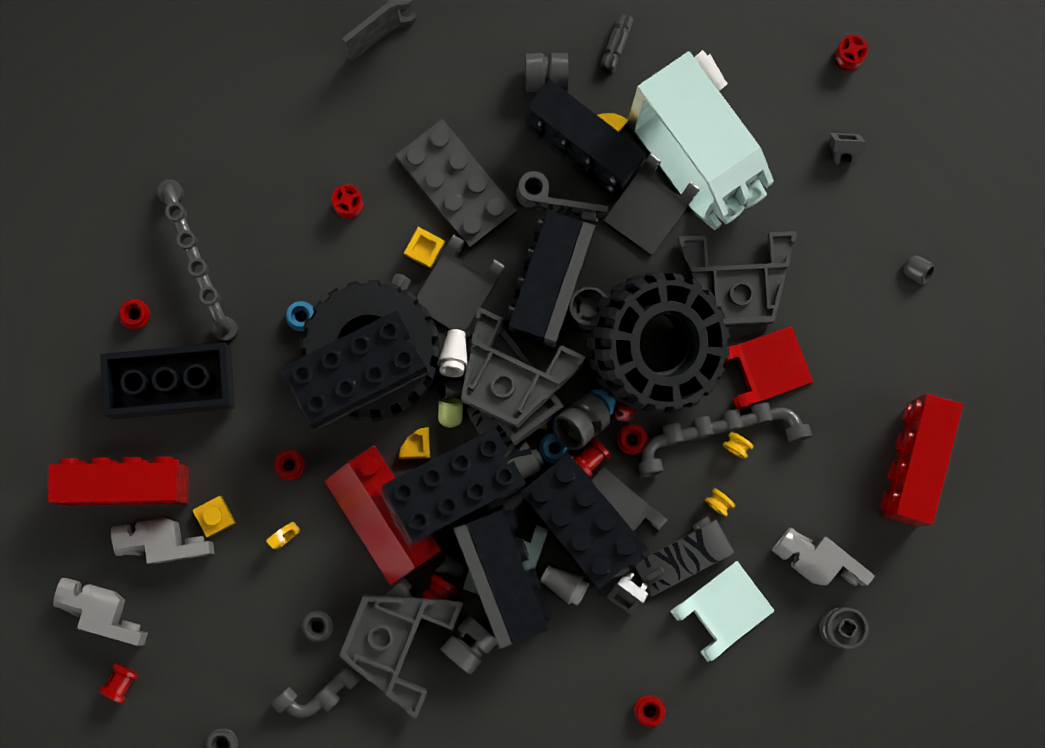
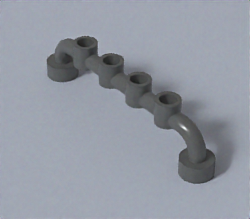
M172 179L164 180L158 186L157 193L162 202L167 205L165 214L174 223L178 232L176 241L188 257V271L197 279L200 287L199 299L208 307L214 321L212 327L213 334L222 342H231L238 336L239 328L232 318L224 315L220 306V294L212 286L209 279V267L201 259L197 249L198 239L190 231L186 221L187 212L180 204L184 191L177 181ZM175 210H181L179 216L172 217V213ZM192 237L190 244L183 245L185 238ZM197 265H203L201 272L194 273ZM208 293H214V298L211 301L205 300Z
M760 403L751 407V414L741 416L739 409L722 413L723 420L711 423L710 417L705 416L692 420L693 427L681 429L680 423L664 426L662 428L664 434L650 438L644 445L642 462L637 464L640 477L660 474L664 472L661 459H654V453L659 447L673 446L693 439H703L723 432H734L753 425H764L774 420L783 419L790 424L791 428L785 430L789 443L811 438V429L809 424H802L799 416L793 410L785 407L770 409L769 403Z
M403 577L386 595L412 597L408 591L412 585ZM348 664L306 705L295 703L294 700L298 695L288 687L271 703V706L279 714L285 710L292 716L299 718L310 717L321 708L327 712L340 700L336 693L344 686L350 690L363 676Z

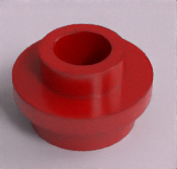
M130 299L121 306L119 319L129 329H141L149 322L150 309L143 301ZM139 310L140 317L132 320L130 317L131 312Z
M636 424L624 426L617 435L618 447L628 455L641 453L644 445L648 442L645 430ZM633 434L637 437L638 442L636 445H629L626 438L628 435Z
M284 450L276 456L274 470L284 480H295L303 474L305 460L295 450ZM287 460L295 461V468L291 471L285 469L284 465Z
M645 695L638 699L634 706L635 718L645 727H655L665 717V706L658 697ZM647 705H653L655 708V713L651 717H647L644 714V708Z

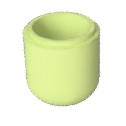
M458 398L439 400L438 420L440 424L448 428L458 426L463 419V402Z

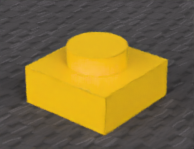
M418 227L404 251V255L431 269L445 245V240Z
M218 496L193 509L206 538L236 524L222 496Z

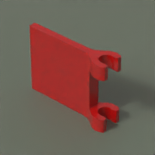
M792 326L727 347L730 348L728 359H725L724 363L734 359L737 360L749 391L732 399L736 409L745 408L814 382Z

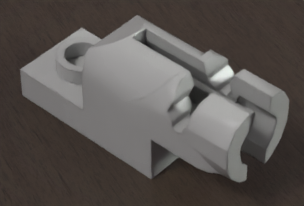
M165 517L137 522L135 532H133L132 526L127 524L111 527L112 545L116 556H144L145 552L147 564H158L215 554L213 542L204 541V536L185 539V545H182L179 523Z
M788 528L771 550L782 560L788 559L794 554V561L791 562V567L812 584L828 585L839 570L843 571L841 574L842 578L855 587L857 584L868 586L875 577L873 573L826 536L819 537L813 545L811 544L813 540L796 532L793 528Z
M64 577L60 579L54 595L53 606L61 608L77 617L81 615L77 626L78 629L136 646L145 644L148 633L140 631L141 625L122 620L121 625H119L125 599L118 593L91 584L82 588L80 581Z

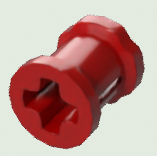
M594 437L579 455L572 456L589 478L593 475L592 471L604 459L608 460L611 457L607 449Z
M114 662L112 674L105 686H101L98 691L104 696L124 704L126 700L124 696L132 681L136 680L139 674L120 663Z

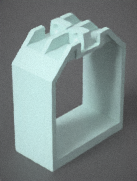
M690 51L637 86L628 118V125L648 153L661 160L659 168L679 195L682 194L690 181L700 188V191L688 206L693 214L713 230H716L722 224L717 216L725 224H728L736 219L745 208L756 205L766 197L767 193L761 182L768 188L774 180L761 147Z

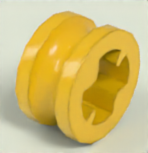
M730 432L728 435L730 440L728 442L725 441L723 447L734 455L746 459L748 457L747 451L752 450L754 445L744 437Z
M714 488L712 490V497H706L704 501L714 511L726 518L728 516L727 510L729 508L733 509L736 505L724 493Z

